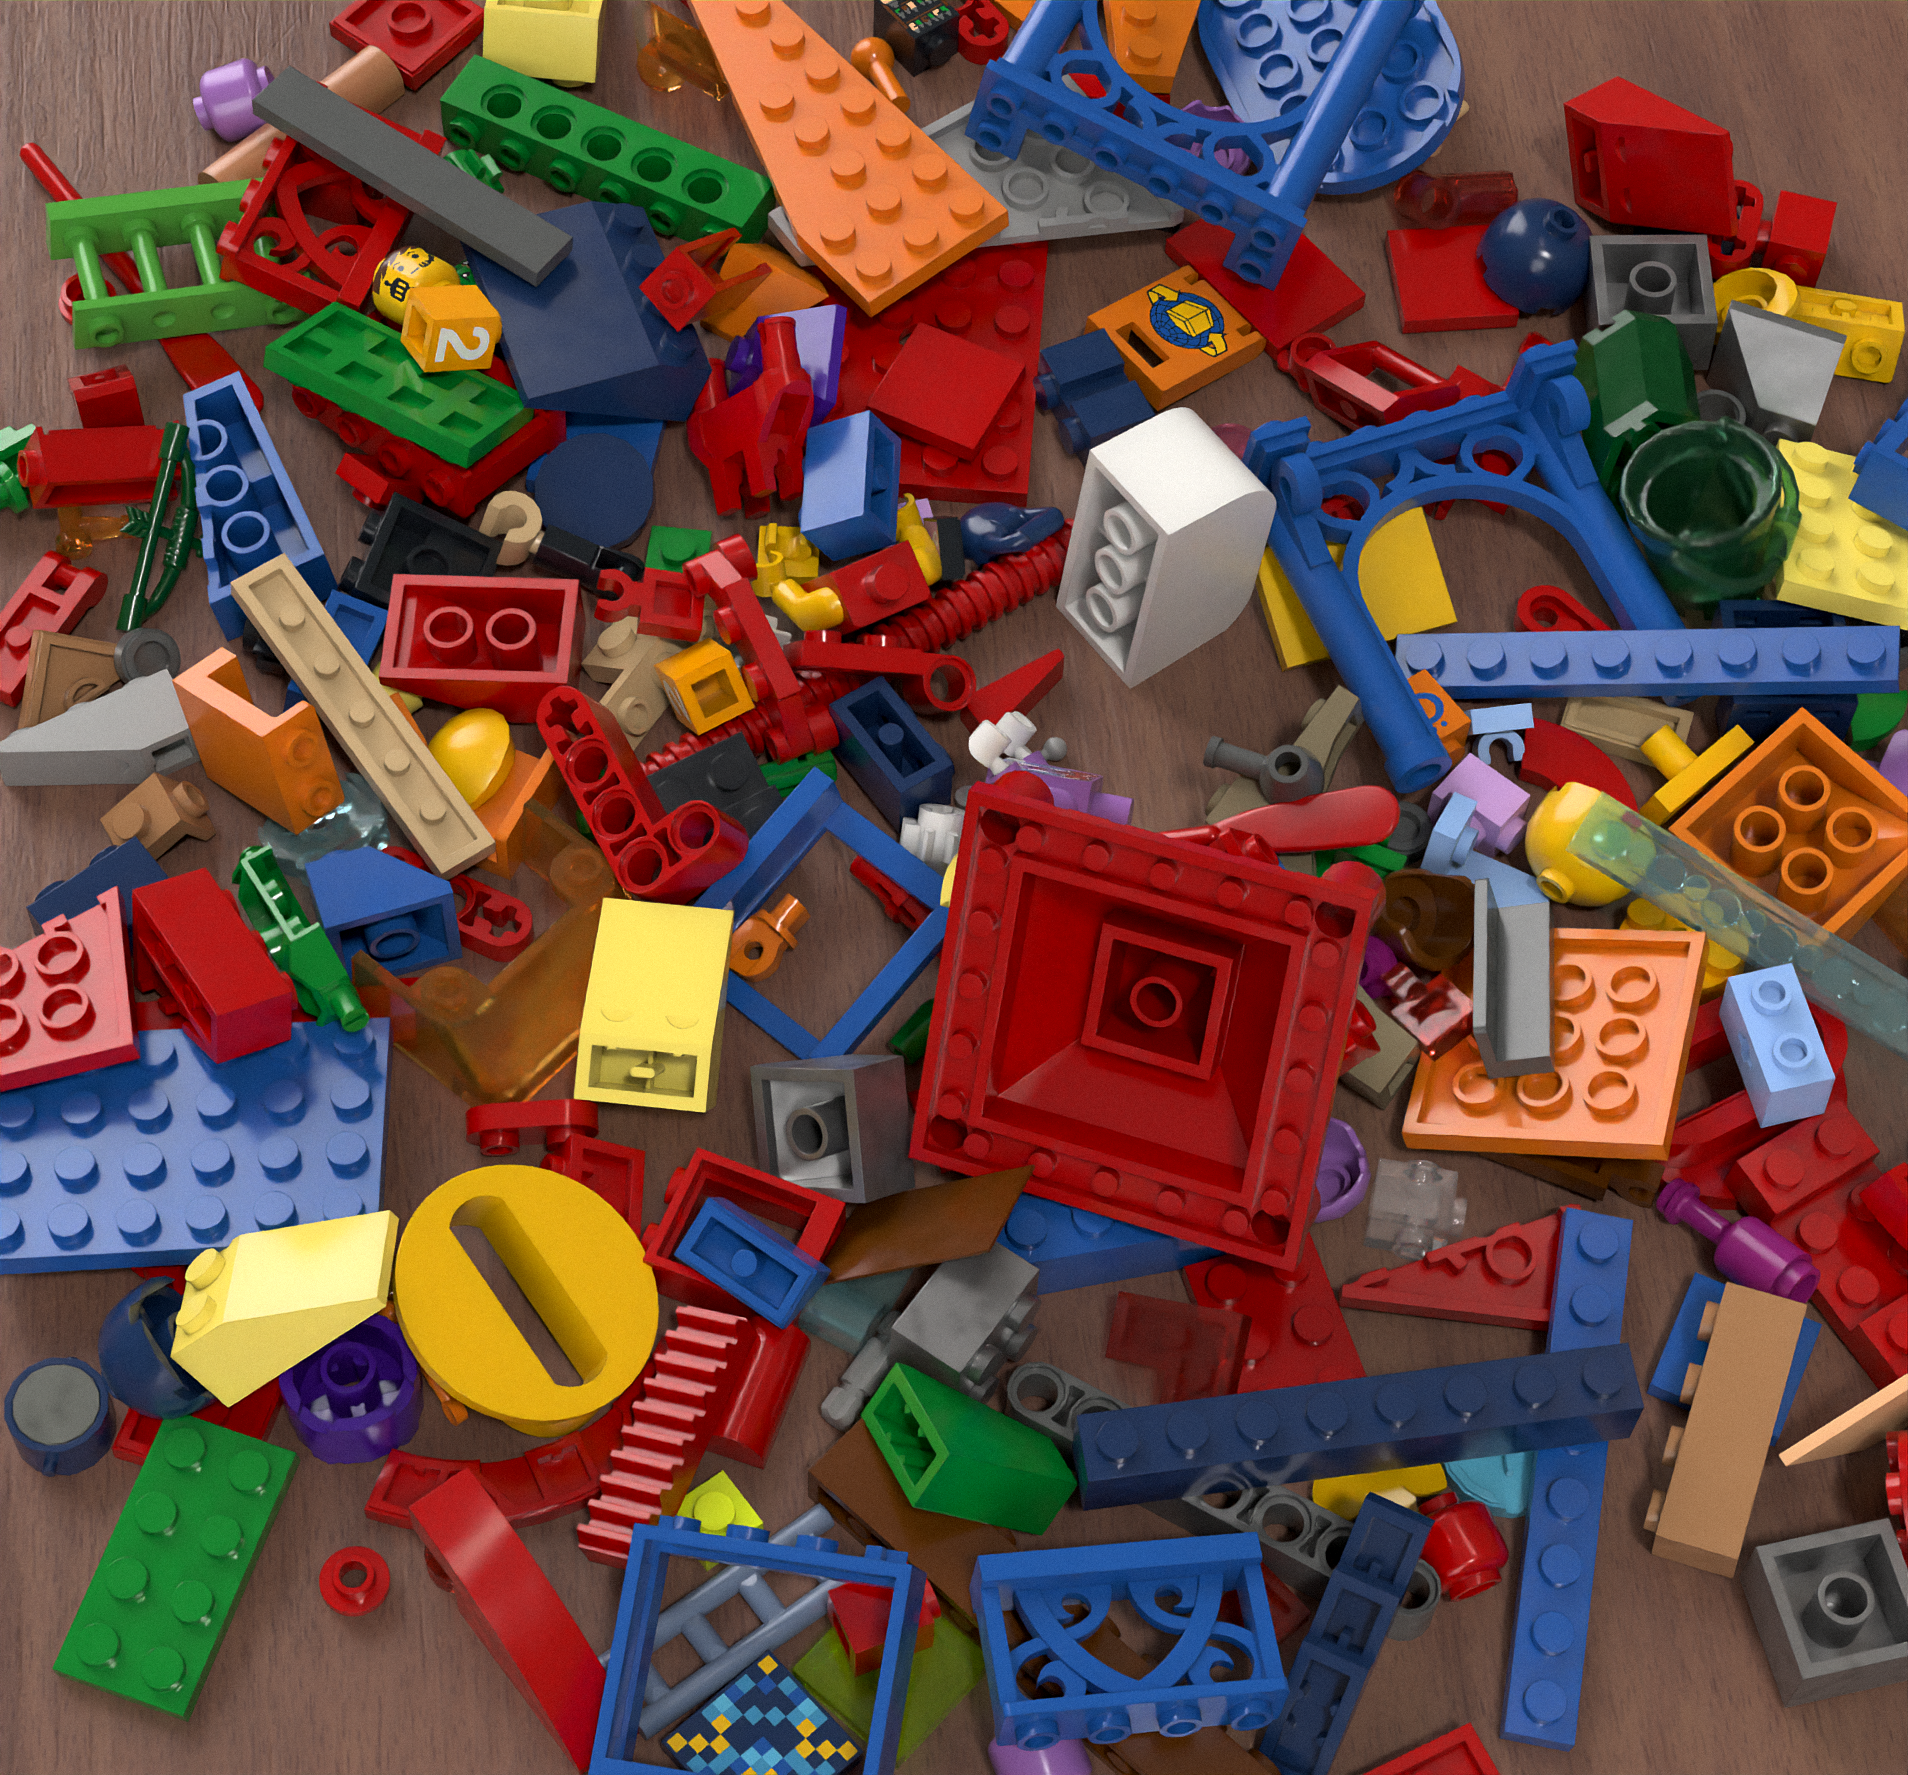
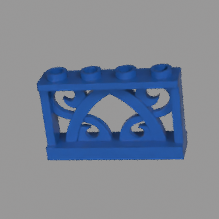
M1245 1532L979 1555L976 1560L969 1591L973 1613L977 1615L995 1722L994 1731L997 1745H1017L1019 1749L1024 1751H1039L1050 1748L1061 1740L1089 1738V1741L1095 1744H1111L1122 1741L1134 1733L1160 1731L1161 1735L1174 1738L1191 1735L1202 1727L1229 1724L1235 1730L1249 1731L1262 1728L1279 1718L1290 1690L1287 1678L1284 1677L1261 1570L1260 1563L1263 1556L1258 1533ZM1237 1590L1244 1628L1216 1621L1222 1591ZM1178 1595L1180 1603L1173 1606L1172 1612L1181 1614L1192 1612L1191 1617L1176 1616L1161 1610L1156 1605L1154 1597ZM1129 1600L1135 1611L1147 1623L1166 1633L1181 1635L1180 1640L1169 1655L1152 1672L1139 1681L1108 1667L1078 1644L1091 1637L1101 1627L1107 1616L1111 1601ZM1086 1604L1089 1616L1080 1623L1064 1629L1061 1625L1073 1621L1074 1614H1069L1062 1606ZM1017 1610L1033 1639L1009 1652L1002 1611ZM1208 1639L1231 1643L1243 1651L1250 1659L1252 1665L1250 1679L1214 1682L1210 1676L1211 1668L1222 1666L1232 1671L1234 1663L1223 1650L1206 1646ZM1046 1654L1052 1662L1048 1663L1041 1670L1036 1683V1689L1043 1683L1054 1682L1062 1688L1064 1696L1028 1700L1018 1689L1016 1675L1026 1662ZM1186 1678L1188 1685L1178 1686ZM1086 1690H1088V1691L1091 1692L1092 1694H1090V1695H1085Z

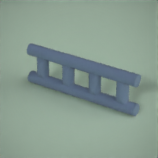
M818 1503L769 1537L768 1543L795 1547L796 1535L819 1537L834 1527L835 1524L827 1509L821 1503ZM729 1565L661 1612L658 1618L652 1653L683 1633L706 1665L673 1688H670L650 1662L644 1701L647 1703V1706L641 1711L638 1728L639 1734L644 1740H649L734 1680L766 1651H775L828 1613V1590L846 1583L816 1578L820 1584L786 1608L762 1577L769 1571ZM740 1593L763 1624L728 1648L705 1616ZM611 1648L597 1657L606 1673Z

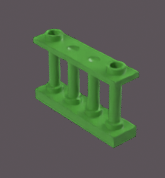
M264 177L254 179L262 182ZM251 179L45 203L46 244L50 259L74 258L85 300L72 302V334L75 350L111 347L123 343L307 320L309 318L308 313L240 282H227L219 278L222 264L219 254L215 253V240L220 239L229 220L239 224L244 214L239 211V205ZM275 201L266 217L279 218ZM264 236L253 244L256 254L282 265L280 257L269 256L270 249L276 247L274 238ZM191 243L203 285L168 289L156 247ZM133 251L144 293L109 297L98 255ZM309 272L301 274L311 279Z

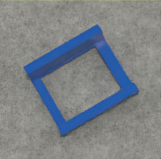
M815 766L749 841L748 851L744 860L734 870L712 884L693 906L734 910V933L749 916L761 908L827 831L932 912L821 1042L729 970L726 1002L799 1060L852 1054L943 948L949 908L940 906L944 878L842 800L834 780Z

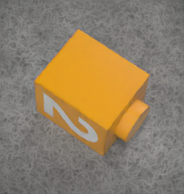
M458 285L410 288L400 341L423 372L490 369L495 344L501 338L502 322L499 312L492 306L478 286Z
M707 638L653 665L677 719L698 736L755 707L731 652L711 638Z

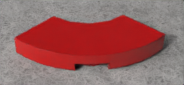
M1533 718L1534 728H1527L1523 731L1525 752L1520 761L1518 779L1540 786L1547 792L1555 786L1557 791H1560L1566 782H1577L1595 788L1617 801L1627 810L1620 820L1635 834L1641 826L1637 803L1628 782L1613 761L1597 746L1574 731L1543 719Z

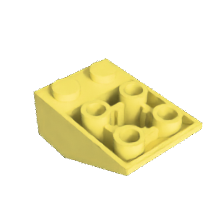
M603 898L580 1029L574 1099L704 1113L716 1106L734 910Z

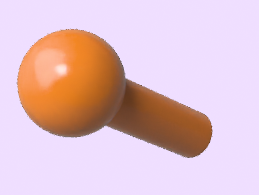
M868 37L859 41L851 52V65L866 79L872 80L875 87L902 113L907 112L911 102L892 71L895 56L891 46L883 39L877 37Z

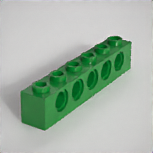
M474 54L440 99L444 137L458 147L465 150L473 149L483 155L490 154L493 159L500 161L509 169L523 171L547 181L563 192H572L591 201L614 204L627 203L643 207L651 227L665 235H673L687 242H692L735 227L742 235L736 243L758 244L769 228L768 213L776 209V197L769 177ZM729 250L723 255V257H727Z

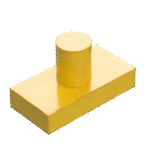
M1668 724L1660 728L1639 748L1669 781L1654 793L1639 810L1640 823L1649 836L1729 770L1755 743L1738 724L1699 757Z

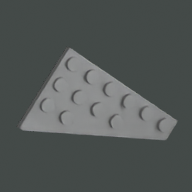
M1068 74L1062 76L1063 82L1069 89L1089 98ZM975 100L921 129L1008 210L1009 226L976 248L1174 227L1183 222L1184 207L1168 199L1154 196L1145 187L1115 172L1101 169L1093 161L1063 146L1054 145L1046 141L1040 134L1028 129L1021 152L1016 161L999 152L985 149L977 141L964 135ZM780 206L769 212V229L801 267L816 265L798 247L791 231V224L783 207Z

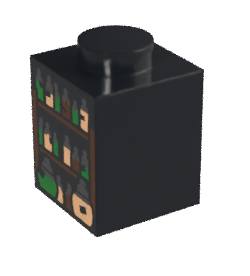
M874 0L873 37L886 41L891 46L895 59L915 77L933 66H940L946 63L954 54L958 53L960 14L946 0Z

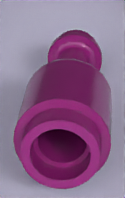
M1676 1178L1663 1189L1658 1197L1656 1209L1664 1215V1219L1670 1224L1675 1225L1684 1221L1716 1244L1717 1248L1714 1254L1715 1267L1729 1280L1737 1285L1804 1304L1810 1299L1818 1286L1821 1273L1819 1269L1812 1265V1258L1809 1254L1755 1216L1743 1217L1732 1224L1699 1200L1700 1188L1692 1182L1687 1183L1681 1178Z

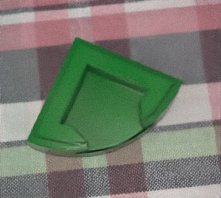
M1899 690V693L1857 694L1859 704L1846 733L1847 746L1854 752L1865 751L1878 745L1879 741L1888 737L1897 728L1905 713L1908 703V690Z

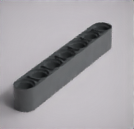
M1029 1362L1018 1367L1010 1376L1006 1391L1004 1415L1051 1438L1067 1466L1076 1472L1072 1449L1076 1416L1133 1407L1054 1365L1044 1362ZM1029 1396H1039L1048 1400L1052 1407L1045 1411L1035 1412L1025 1408L1020 1401ZM1281 1485L1222 1492L1228 1495L1235 1503L1234 1506L1228 1509L1211 1507L1205 1502L1202 1497L1203 1495L1137 1504L1197 1537L1257 1532L1263 1556L1260 1563L1261 1570L1319 1602L1322 1600L1333 1572L1326 1560L1342 1556L1354 1523ZM1271 1524H1281L1290 1528L1295 1533L1297 1539L1290 1542H1279L1268 1536L1264 1528ZM1422 1559L1419 1560L1407 1591L1412 1592L1418 1597L1422 1606L1416 1609L1400 1607L1387 1638L1396 1641H1411L1422 1636L1430 1626L1442 1589L1440 1578L1435 1569Z

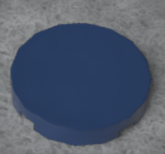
M606 433L580 434L560 443L543 460L535 479V503L540 509L542 522L546 529L548 524H551L597 545L618 550L630 545L641 534L640 530L647 524L648 519H651L656 506L655 481L644 456L627 441Z

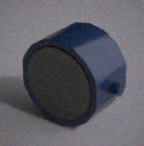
M51 1357L27 1367L12 1382L4 1400V1419L21 1458L44 1476H69L94 1466L109 1451L117 1433L116 1412L101 1375L86 1362L75 1357Z

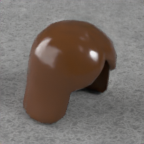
M1402 868L1385 875L1382 882L1386 889V904L1381 915L1370 930L1371 935L1376 936L1390 947L1396 958L1414 963L1430 971L1449 969L1469 955L1474 947L1475 884L1468 877L1436 874L1422 868Z

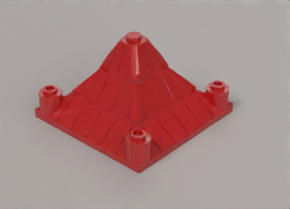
M1014 770L1005 773L993 784L976 781L968 790L908 1157L973 1177L1034 1164L1035 1169L1023 1192L1294 1273L1302 1259L1306 1235L1321 1209V1196L1316 1186V1180L1319 1174L1326 1133L1329 1127L1336 1086L1340 1075L1370 930L1381 915L1386 904V889L1381 877L1371 867L1354 861H1343L1334 864L1321 877H1316L1298 871L1285 870L1280 866L1251 858L1234 856L1224 851L1189 841L1172 839L1166 835L1131 825L1114 823L1109 819L1080 811L1054 806V798L1049 786L1040 777L1028 771Z

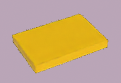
M1422 506L1408 510L1382 526L1366 543L1359 558L1358 579L1361 594L1387 643L1397 641V634H1424L1452 626L1457 622ZM1325 540L1330 555L1339 569L1347 545ZM1270 547L1265 548L1255 585L1282 672L1331 659Z

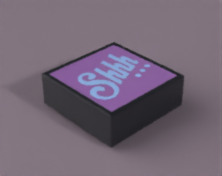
M943 515L923 518L924 527L933 540L941 560L942 576L940 580L964 578L963 575H966L961 522L958 517Z

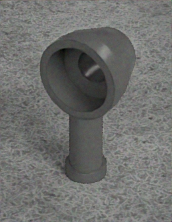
M1212 736L1204 754L1203 765L1212 769L1219 767L1259 780L1262 793L1270 804L1296 801L1308 795L1322 793L1324 789L1325 776L1320 761L1311 751L1301 746L1283 745L1266 756L1225 743L1223 738ZM1287 762H1295L1301 766L1299 771L1292 776H1283L1278 773L1279 768Z

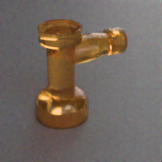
M82 506L57 508L60 533L55 537L56 552L69 557L71 560L82 559L90 555L93 551L92 541L106 540L122 536V539L135 538V536L119 531L129 522L128 514L121 515L120 518L110 516L83 517Z

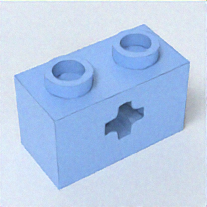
M1792 963L1728 977L1719 1016L1760 1128L1824 1114L1835 1081V1075Z

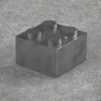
M1707 235L1589 236V275L1586 289L1583 292L1587 333L1595 328L1603 332L1616 323L1611 318L1625 309L1666 317L1677 327L1692 361L1693 369L1708 370L1718 319Z
M997 1241L990 1253L942 1262L891 1327L890 1371L896 1362L908 1365L987 1405L999 1384V1379L995 1377L1008 1359L1018 1362L1026 1354L1037 1335L1038 1328L1033 1325V1322L1041 1305V1299L1036 1297L1040 1269Z
M1889 1518L1755 1547L1739 1579L1785 1708L1908 1680V1568Z

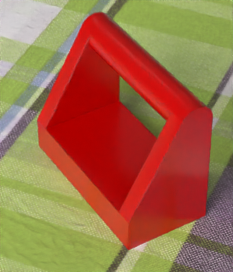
M1376 340L1320 351L1302 365L1315 408L1354 431L1364 426L1373 425L1380 427L1398 422L1416 411L1427 410L1432 412L1453 406L1461 394L1459 386ZM1376 368H1379L1409 385L1412 389L1391 393L1365 377Z

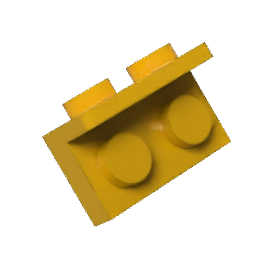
M1796 285L1801 300L1796 312L1790 318L1847 335L1834 375L1890 383L1894 376L1905 334L1902 302Z

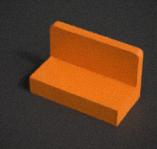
M548 747L541 759L515 749L514 764L504 783L491 798L473 810L496 841L495 853L474 864V866L511 881L567 786Z

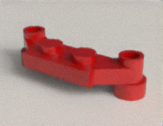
M737 533L713 544V551L683 563V574L693 595L699 598L708 594L718 608L713 612L715 624L724 642L727 645L735 643L745 665L741 667V676L748 693L756 702L762 699L770 715L773 727L765 730L763 736L767 749L777 765L786 763L808 752H812L814 756H817L839 746V735L826 706L820 700H817L803 707L800 696L802 689L750 585V582L757 580L758 572L753 555L743 537Z

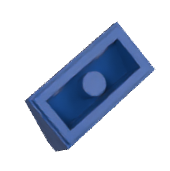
M708 1197L674 1253V1256L782 1330L790 1325L823 1285L831 1272V1269L733 1202L722 1197Z

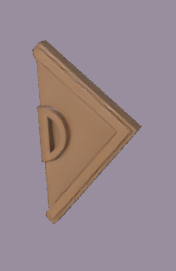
M33 630L18 730L26 727L32 728L64 714L70 707L78 703L91 702L107 691L112 684L121 679L114 666V652L117 644L45 630Z

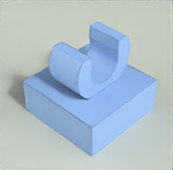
M1531 703L1463 711L1471 720L1468 736L1480 734L1473 743L1472 754L1486 764H1491L1489 747L1495 739H1500L1507 746L1509 762L1522 760L1523 753L1525 752L1524 743L1521 737L1513 730L1534 728Z

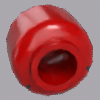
M1449 1492L1437 1496L1417 1508L1420 1514L1435 1520L1420 1559L1432 1566L1438 1574L1441 1582V1595L1448 1594L1451 1602H1459L1481 1594L1502 1581L1499 1571L1508 1561L1509 1550L1490 1508L1485 1503L1479 1500H1464L1460 1502L1455 1492Z

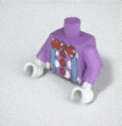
M1018 711L1013 713L1006 712L996 725L989 720H984L969 737L970 753L976 760L988 768L986 783L993 784L1003 774L1014 770L1028 771L1040 777L1049 786L1054 798V806L1109 819L1111 822L1122 825H1131L1134 811L1133 798L1101 793L1103 776L1049 765L1039 750L1032 753L1025 746L1037 729L1022 713ZM1002 753H1005L1006 755H1008V756H1010V757H1007V758H1005V759H1002V758L999 757V756H1000Z

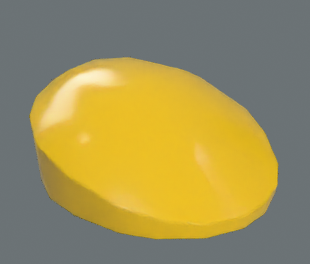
M1754 267L1736 270L1718 279L1713 284L1718 319L1714 344H1718L1732 300L1790 318L1796 312L1801 300L1795 282L1786 274L1767 268Z
M470 709L450 718L432 737L428 745L430 753L472 810L480 807L496 793L504 783L514 764L516 746L509 725L504 716L493 709Z

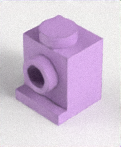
M1469 753L1432 792L1427 815L1430 817L1434 828L1454 792L1478 801L1470 827L1479 830L1474 848L1483 855L1493 859L1500 850L1505 854L1512 852L1524 837L1528 825L1524 821V816L1531 795L1472 753Z

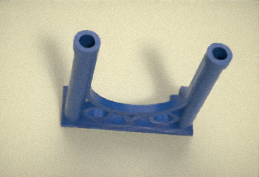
M1036 0L1002 58L999 57L997 62L990 59L986 65L964 135L977 141L985 149L999 152L1016 161L1021 152L1028 129L1040 134L1046 141L1054 145L1063 146L1093 161L1101 169L1115 172L1145 187L1154 196L1168 199L1198 214L1204 221L1213 225H1220L1234 232L1236 235L1222 266L1236 272L1248 282L1260 284L1274 291L1308 219L1304 218V215L1407 21L1419 13L1425 0H1362L1311 95L1298 107L1284 115L1269 120L1247 123L1224 122L1199 117L1177 109L1143 89L1120 67L1107 48L1098 24L1097 0ZM1078 24L1083 50H1069L1059 54L1074 27ZM1069 73L1096 75L1106 91V96L1099 99L1084 97L1080 93L1069 89L1063 82L1062 76ZM1118 102L1125 106L1123 117L1131 123L1112 114L1116 110ZM1293 136L1279 164H1276L1274 153L1269 144ZM1193 142L1202 144L1198 157L1181 148L1191 150ZM1241 148L1253 161L1258 173L1252 176L1236 174L1234 171L1220 165L1215 158L1214 152L1224 149Z
M1573 339L1550 346L1548 344H1538L1520 354L1506 389L1484 397L1471 395L1453 406L1432 412L1427 410L1416 411L1401 421L1380 427L1373 425L1364 426L1349 436L1325 443L1322 441L1310 442L1308 433L1311 424L1306 416L1286 422L1279 420L1270 421L1250 433L1241 461L1276 499V510L1267 543L1348 691L1360 698L1364 720L1386 758L1384 770L1398 793H1412L1421 790L1443 777L1452 766L1451 757L1371 616L1359 586L1358 565L1361 551L1382 526L1398 515L1425 504L1452 499L1488 500L1522 509L1554 527L1573 546L1622 630L1687 629L1599 482L1579 432L1588 429L1591 411L1584 387L1572 375L1577 364L1574 357L1578 350ZM1486 450H1501L1514 459L1517 468L1508 477L1488 472L1475 463L1472 455L1483 453ZM1456 455L1455 464L1442 465L1432 462ZM1532 468H1535L1548 492L1526 482ZM1394 473L1395 479L1385 484L1380 497L1379 489L1371 479ZM1340 494L1348 495L1359 501L1365 513L1360 521L1331 517L1321 509L1322 499ZM1325 540L1347 545L1339 569L1330 555ZM1701 696L1661 697L1666 705L1675 707L1692 702Z

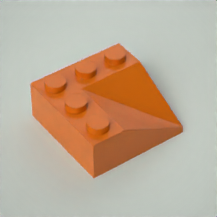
M1801 707L1668 828L1664 860L1701 893H1712L1722 897L1729 905L1728 913L1737 919L1743 930L1781 965L1792 963L1798 980L1805 983L1854 937L1908 876V797L1806 709Z

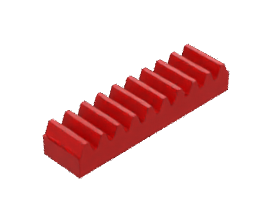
M678 1306L676 1310L678 1329L677 1331L667 1330L665 1334L668 1351L666 1355L657 1353L654 1358L657 1375L655 1379L646 1377L643 1382L646 1399L644 1403L635 1401L632 1406L635 1423L633 1427L624 1425L621 1430L624 1441L623 1450H612L611 1452L613 1472L611 1476L601 1474L599 1483L602 1496L600 1500L590 1499L588 1508L591 1520L588 1525L579 1523L576 1529L580 1543L578 1547L589 1561L626 1570L634 1523L658 1526L660 1515L677 1516L757 1335L747 1318L688 1306L687 1308Z

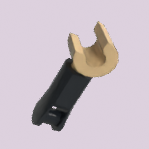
M503 491L495 495L488 504L479 532L489 537L507 534L495 564L505 566L517 565L525 561L533 553L535 557L532 564L567 579H579L581 585L609 601H616L620 598L612 591L597 589L601 570L616 569L622 571L634 582L641 580L645 565L633 554L597 545L551 524H548L545 532L541 531L542 516L540 509L534 500L524 493Z

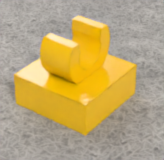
M777 523L760 526L758 564H769L767 552L776 550L784 556L787 579H793L801 585L819 577L820 549L800 533V527L777 526Z

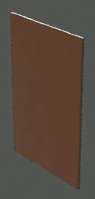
M1035 1165L900 1192L871 1202L858 1203L823 1263L831 1269V1272L822 1286L990 1253L1034 1171Z

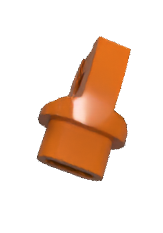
M787 893L769 913L762 908L749 916L732 934L729 970L749 982H759L769 978L779 968L783 952L787 947L794 950L799 945L794 935L811 917L807 909L795 897ZM753 948H763V953L758 959H749V952Z

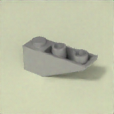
M167 668L150 676L135 678L125 684L123 688L91 702L78 703L70 707L64 714L32 728H21L11 733L6 739L0 741V774L6 786L141 784L154 772L167 776L200 761V756L172 683L173 679Z

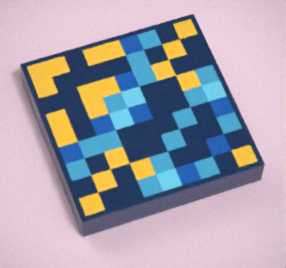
M770 1650L766 1651L661 1741L662 1751L680 1770L708 1775H847L864 1760V1751Z

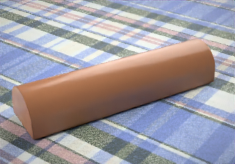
M372 45L366 46L320 81V83L328 86L327 89L342 98L376 114L381 113L405 94L402 76L394 62L381 49ZM266 122L198 174V185L264 177L267 171L262 169V164L271 142L275 137L285 140L287 134Z

